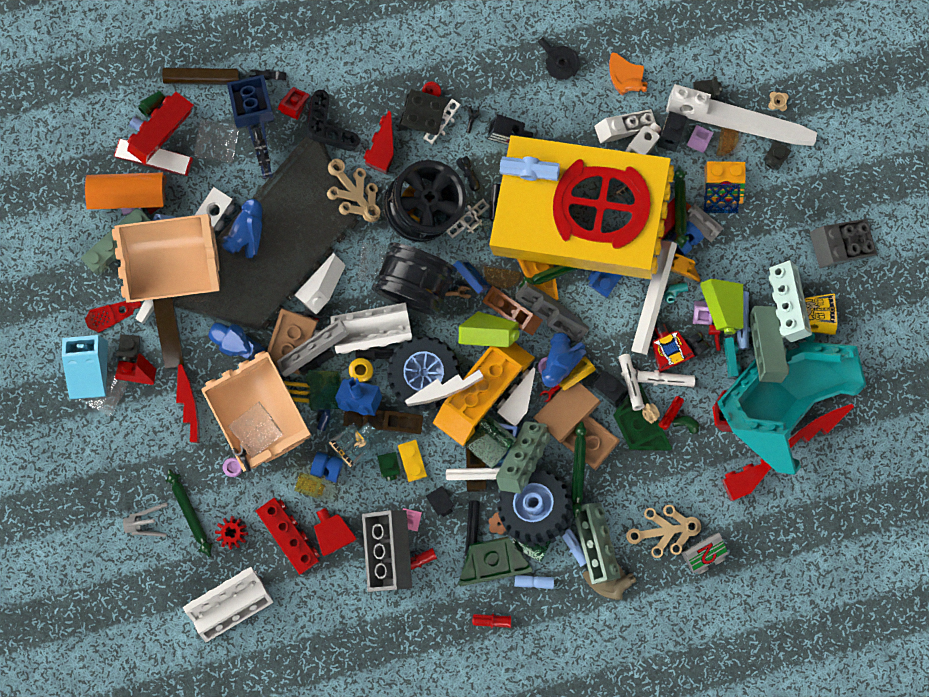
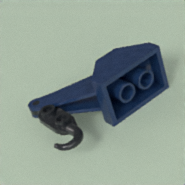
M264 75L229 82L227 87L237 130L248 128L263 179L272 178L265 124L274 122V116ZM257 125H261V126H262L263 139H262L261 131H260V129H259L258 127H254V128H253V133H252V130H251V127H252V126H257Z

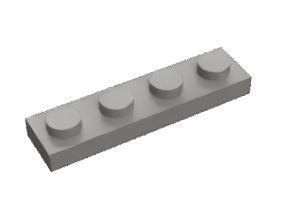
M338 319L279 359L277 363L281 374L287 377L346 337L348 333L344 323Z

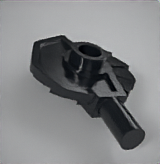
M542 37L538 43L548 56L545 68L549 75L556 78V80L565 79V81L572 76L575 77L580 68L577 52L564 45L552 47Z

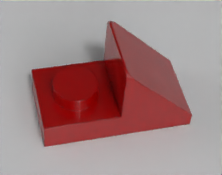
M292 87L279 103L278 110L298 120L310 94Z
M139 353L137 363L118 362L115 379L154 385L157 369Z

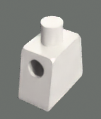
M652 123L650 127L644 126L625 152L648 155L660 138L658 135L661 131L660 126Z

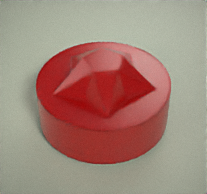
M429 81L424 84L422 92L440 97L441 88L437 82Z

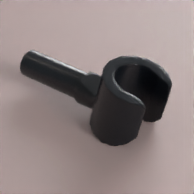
M472 106L469 107V122L466 133H471L473 122L479 116V107L477 113H471Z
M240 445V453L236 448H233V454L240 457L246 471H251L246 458L247 448Z

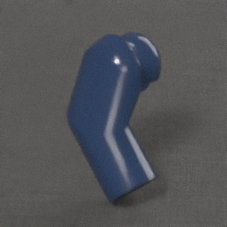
M320 402L317 410L322 412L316 428L325 431L331 418V406L328 403Z

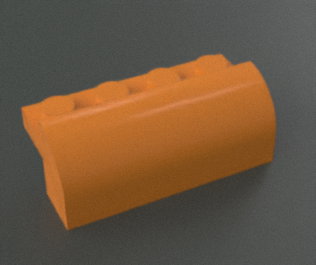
M163 172L87 175L85 180L86 209L163 207L166 202L165 185L167 177L163 175Z

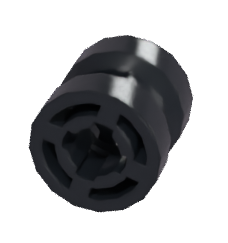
M701 331L685 340L687 345L691 347L694 357L711 347L703 339L704 335Z

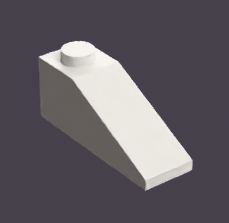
M333 253L297 291L295 296L307 308L317 314L330 300L346 265Z

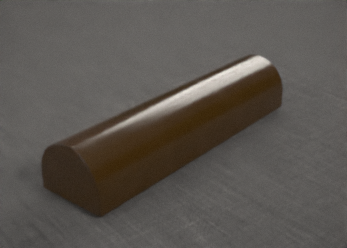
M163 68L162 80L163 84L227 85L229 82L240 80V71L238 69Z

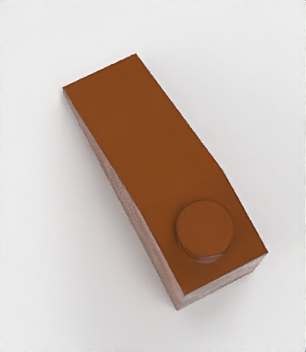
M494 286L491 287L482 301L506 319L518 322V327L532 336L543 321L542 318Z

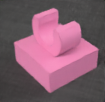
M403 508V510H407L408 530L418 532L422 512Z

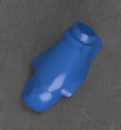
M248 199L242 205V212L235 219L229 234L223 237L221 245L231 254H234L235 251L239 252L245 246V256L253 258V255H257L261 237L262 204L256 199Z
M218 322L214 323L208 334L209 339L219 346L220 352L227 356L238 355L254 360L255 355L265 349L260 343L247 336L244 330L236 324L227 326Z
M555 333L550 340L552 347L547 357L546 369L542 370L541 376L544 385L547 387L557 386L572 372L586 353L585 345L582 342L571 348V340L568 339V335L565 333Z

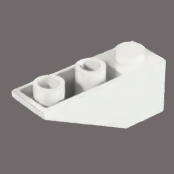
M650 109L608 117L594 127L601 144L637 134L644 126L650 127L652 123L656 124Z
M534 367L531 370L527 369L520 377L523 379L519 385L515 384L508 392L511 394L507 400L503 399L496 407L499 409L497 414L512 426L516 427L527 414L535 374Z

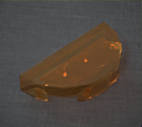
M721 127L716 156H724L735 149L739 140L737 130Z
M484 266V276L487 282L499 289L513 286L521 275V272Z

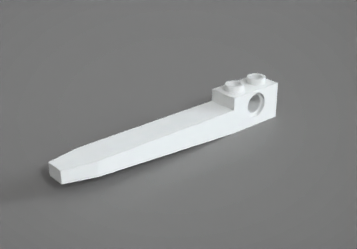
M674 84L666 108L668 113L672 111L696 121L795 145L813 146L816 142L817 132L800 124L710 99L711 94Z
M213 187L195 215L209 214L211 226H213L215 233L216 230L220 231L223 227V220L226 215L229 216L233 212L235 202L232 198ZM213 208H220V213L212 216L211 210ZM153 299L144 301L135 318L142 324L145 323L154 310Z

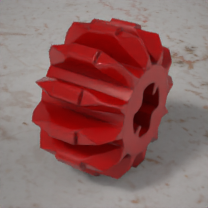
M231 516L230 523L227 518H223L225 525L217 524L222 529L221 531L215 530V534H221L216 540L219 542L224 539L221 544L222 547L228 544V548L232 550L234 543L237 548H240L238 541L246 542L242 535L247 536L248 532H242V530L247 528V525L239 526L242 519L239 518L235 523L234 516ZM228 529L236 530L234 538L227 536Z

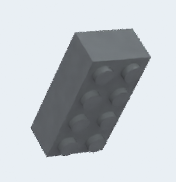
M389 510L362 514L367 591L411 589L412 576L407 510Z

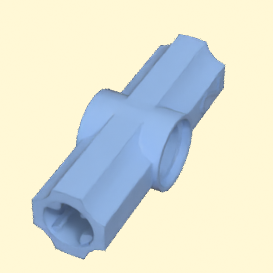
M503 156L500 162V174L520 176V178L529 181L537 179L558 181L560 163L544 162L534 157L519 159Z

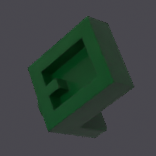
M396 452L378 455L381 478H386V481L398 479L397 476L401 475Z

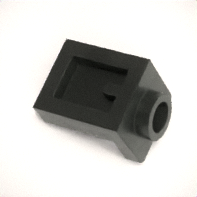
M713 77L712 80L693 82V89L711 94L710 99L713 100L718 99L720 93H722V84L718 82L717 77Z
M776 140L763 158L765 165L772 170H779L792 151Z
M120 334L119 349L116 352V356L121 358V361L132 362V359H138L140 336Z

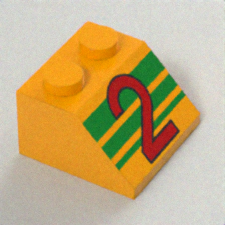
M707 161L705 164V203L743 204L745 162Z

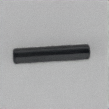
M477 500L469 501L465 556L470 544L477 543L480 502Z

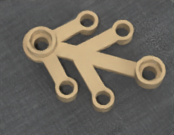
M333 159L328 165V171L331 175L337 176L348 191L331 187L327 191L328 198L335 200L338 197L356 201L361 207L353 206L349 202H343L339 206L340 213L343 215H347L349 212L359 214L368 222H376L380 218V208L375 204L376 192L378 191L377 185L369 183L365 187V193L368 195L367 202L363 197L365 170L358 168L354 171L355 187L343 172L345 169L343 161Z
M666 505L663 508L664 515L671 516L680 523V525L673 526L656 514L653 508H648L644 511L645 518L654 521L662 528L645 531L633 528L627 532L626 539L631 544H637L641 539L664 535L657 546L651 549V555L654 558H660L663 555V549L675 533L682 532L677 542L670 546V552L678 555L682 552V546L689 536H695L700 532V521L695 517L685 518L675 510L674 506ZM667 507L672 508L673 512L671 514L666 513ZM648 510L653 511V517L650 518L647 516L646 513ZM689 523H694V530L688 528ZM633 532L637 533L638 538L636 540H633L631 538V534ZM674 545L679 546V552L675 553L673 551ZM658 548L660 550L659 556L654 555V549Z

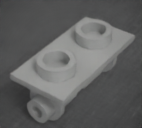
M696 204L686 213L687 220L692 222L710 242L724 229Z

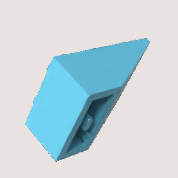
M99 335L69 337L62 340V360L69 399L106 397L108 341Z

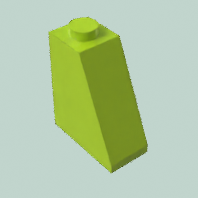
M712 278L701 282L700 286L716 330L724 331V334H735L736 331L743 329V284Z
M477 311L459 326L458 343L509 347L519 338L518 322Z

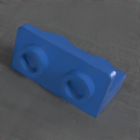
M592 271L587 278L590 280L588 286L607 298L623 275Z

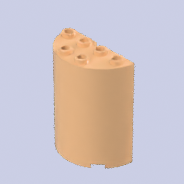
M209 214L115 225V229H112L113 240H117L118 248H115L116 259L121 260L118 274L119 278L123 279L124 286H121L122 297L126 298V303L220 290L217 244Z
M265 351L256 354L255 359L250 362L246 360L240 363L238 370L233 371L230 369L222 374V378L218 380L215 378L206 382V387L201 389L232 450L236 448L240 453V445L247 448L246 458L251 469L256 468L263 462L267 463L287 453L312 436L269 352ZM236 456L243 472L246 471L240 457Z

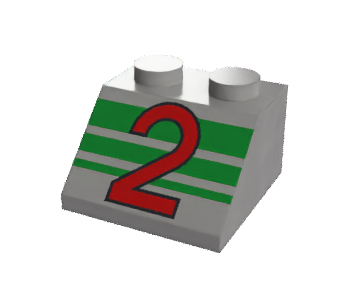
M715 533L683 551L681 554L692 573L698 572V574H701L709 569L708 565L714 562L717 565L726 560L724 556L728 552L720 533Z

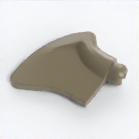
M620 566L619 573L621 578L607 583L592 585L589 571L583 573L584 579L595 592L612 600H622L623 592L632 586V583L636 582L633 573H629L626 576Z

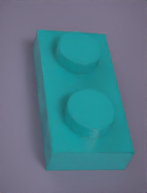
M726 338L723 343L728 379L736 378L738 373L741 372L740 362L736 361L738 345L737 342H734L733 338Z

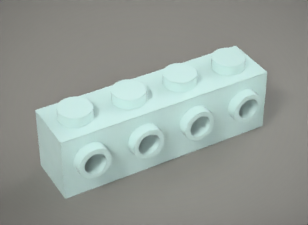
M791 260L770 267L769 281L774 289L772 296L775 303H777L776 315L781 322L779 330L782 337L793 342L811 336L812 331L798 267Z

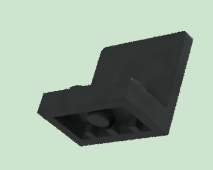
M410 89L406 95L398 129L406 131L407 128H411L432 135H438L447 100Z

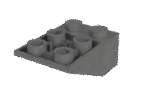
M867 219L825 225L809 232L819 268L836 266L877 255Z

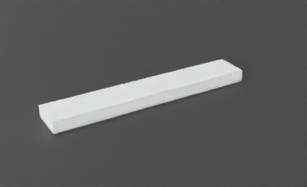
M661 241L660 256H657V274H653L631 349L633 352L646 355L648 353L677 243Z

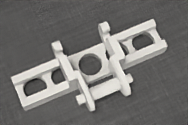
M451 99L444 109L442 118L446 122L440 125L438 135H434V138L430 140L428 139L430 134L426 133L423 139L432 145L440 133L444 136L446 133L443 131V128L449 120L452 123L455 122L452 117L460 107V104ZM452 103L456 104V108L454 110L450 109Z
M484 199L472 208L468 205L469 211L446 232L452 239L466 227L468 228L467 231L473 234L474 228L478 225H483L481 223L482 220H479L478 217L490 206ZM480 204H485L486 207L482 210L478 208ZM470 216L471 221L468 223L465 222L464 217ZM474 220H476V222L470 227L469 225H470ZM458 223L461 224V226H462L461 228H458V227H457V224H458ZM456 228L457 232L452 235L450 230Z

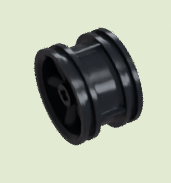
M421 160L408 166L389 185L383 200L384 215L393 231L402 238L412 242L432 241L441 236L461 218L466 206V190L461 178L451 167L435 160ZM422 178L431 181L432 185H424ZM404 181L416 190L414 197H401ZM440 191L444 194L445 199H442ZM415 207L423 211L419 222L414 220L407 212ZM437 209L446 215L443 224L435 225L433 212Z
M389 243L388 249L390 251L385 253V260L379 275L375 277L377 284H373L371 289L378 295L396 304L406 303V307L414 311L432 316H440L441 310L439 307L444 306L445 302L443 300L449 285L454 281L452 276L456 275L457 269L447 261L423 250L401 243Z

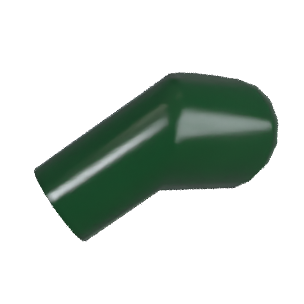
M688 415L675 417L672 421L673 427L686 426L691 434L699 432V422Z

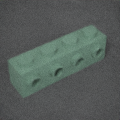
M135 208L118 225L147 222L150 220L139 208ZM112 230L81 257V260L96 275L105 272L109 267L108 265L117 260L115 248H118L117 240H113Z
M754 306L749 314V321L760 382L782 383L786 375L789 374V364L786 363V348L783 346V337L779 330L780 320L776 315L777 307Z
M524 422L496 475L501 491L521 494L524 487L528 485L529 478L532 472L535 471L536 464L539 458L542 457L544 448L550 442L551 436L546 424Z
M601 503L582 505V511L575 518L592 585L607 583L621 578L620 569L614 554L615 550L609 535L610 531L604 516L605 511Z

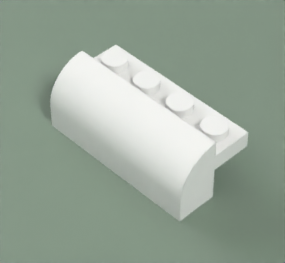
M406 303L331 316V324L340 319L348 333L346 337L335 343L336 353L346 354L353 350H367L374 346L384 347L391 343H402L405 340H412Z
M250 567L233 578L226 580L216 588L209 590L196 600L191 601L183 609L193 621L198 634L205 642H208L272 604L273 600L257 572Z

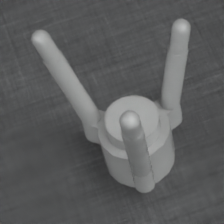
M168 503L157 505L139 513L130 514L129 517L124 518L123 527L125 533H132V536L166 537V533L140 531L139 529H142V525L154 523L155 519L141 520L137 517L168 506Z

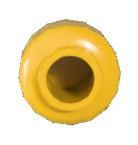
M357 358L350 363L348 373L350 378L354 377L361 383H367L372 379L374 369L367 359Z

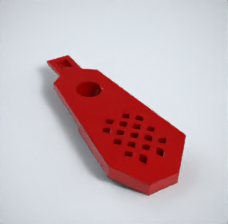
M123 301L91 309L85 318V322L89 329L100 333L133 315L134 310L142 307L140 301L133 303ZM123 306L126 307L125 313H120L119 309Z

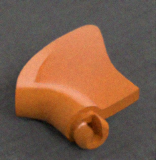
M611 53L609 73L615 89L622 96L629 91L646 92L648 83L642 82L644 66L632 64L617 53Z

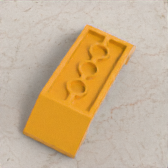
M515 342L509 347L490 346L463 378L464 380L477 370H480L483 379L469 388L449 396L442 404L433 424L464 446L475 433L474 427L519 372L524 373L535 360V357Z

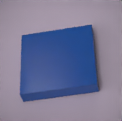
M457 260L453 264L478 294L485 293L491 288L468 260Z

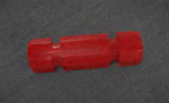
M679 396L674 398L659 423L660 428L664 430L669 428L684 403L683 398Z

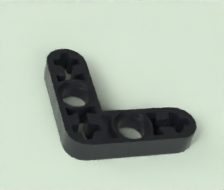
M316 90L310 100L305 130L307 137L346 151H354L360 144L359 136L354 132L326 124L330 98L326 91ZM318 97H321L322 103L320 105H318ZM313 112H319L322 118H316ZM315 124H317L316 132L318 133L314 132L313 127L315 126ZM328 133H334L337 136V140L331 139Z

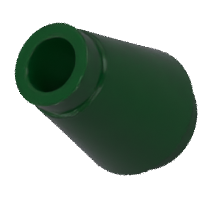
M157 91L140 101L137 107L148 118L157 107L161 106L166 97L161 91Z

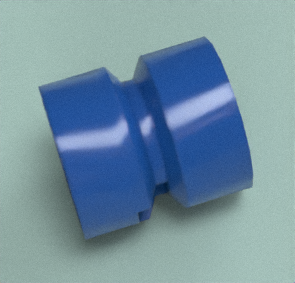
M688 220L685 235L689 236V240H687L682 249L678 244L676 247V251L682 256L688 254L692 250V245L696 246L704 238L701 231ZM676 232L668 238V241L674 242L673 240L677 236Z
M317 451L310 475L319 478L325 476L326 480L336 483L344 459L335 456L329 458L328 454Z

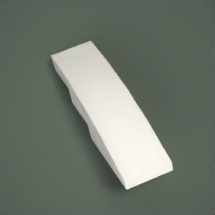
M477 370L462 380L458 374L443 385L436 379L405 400L407 406H413L449 397L483 379V375L480 370Z

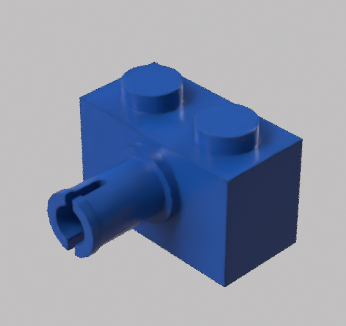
M352 377L348 380L343 379L335 398L338 407L344 411H354L362 415L375 416L382 399V394L379 386L361 383L357 378Z

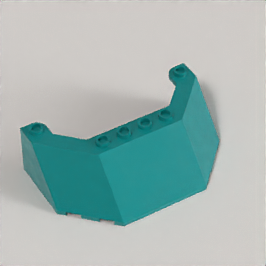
M803 342L799 344L798 348L788 351L786 348V363L789 364V374L786 375L782 383L760 382L757 362L754 359L717 402L732 432L775 471L795 475L801 468V464L798 459H794L788 441L791 431L815 402L838 394L854 396L859 394L866 386L857 346Z

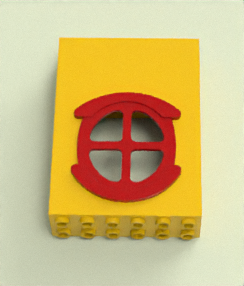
M510 136L507 157L519 159L534 157L544 162L560 163V173L558 181L545 179L529 181L520 178V176L503 174L489 244L493 255L652 280L653 274H657L658 269L656 255L660 256L661 239L659 237L664 235L665 226L663 219L667 218L668 208L666 200L669 201L671 195V184L669 182L673 183L674 165H671V159ZM595 176L603 178L599 199L593 200L572 196V190L581 181ZM612 178L620 180L629 187L635 198L633 205L613 203L606 200L609 182ZM571 204L590 206L597 209L593 230L588 231L580 227L572 219L569 213V206ZM606 209L630 212L632 214L631 220L621 229L610 233L601 232L603 214Z

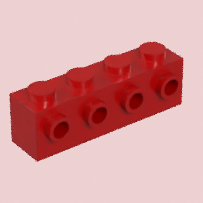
M177 91L172 96L168 95L162 103L163 106L160 109L157 107L151 114L152 118L149 121L145 120L139 127L140 131L137 134L133 133L127 141V151L144 164L150 160L192 113L194 104Z
M274 497L258 508L256 513L298 574L302 575L320 562L318 559L320 554L315 547L310 548L307 543L309 538L304 531L299 532L296 528L298 523L293 515L288 516L285 512L287 507L284 502Z

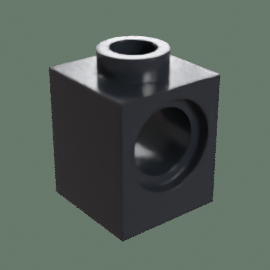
M443 486L426 495L437 516L442 515L445 517L453 512L451 508L454 507V504Z

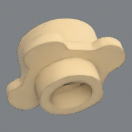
M775 91L771 92L769 95L771 98L768 105L769 109L785 111L787 109L788 95L786 93H776Z
M647 403L646 407L642 409V414L652 424L660 417V413L654 404Z

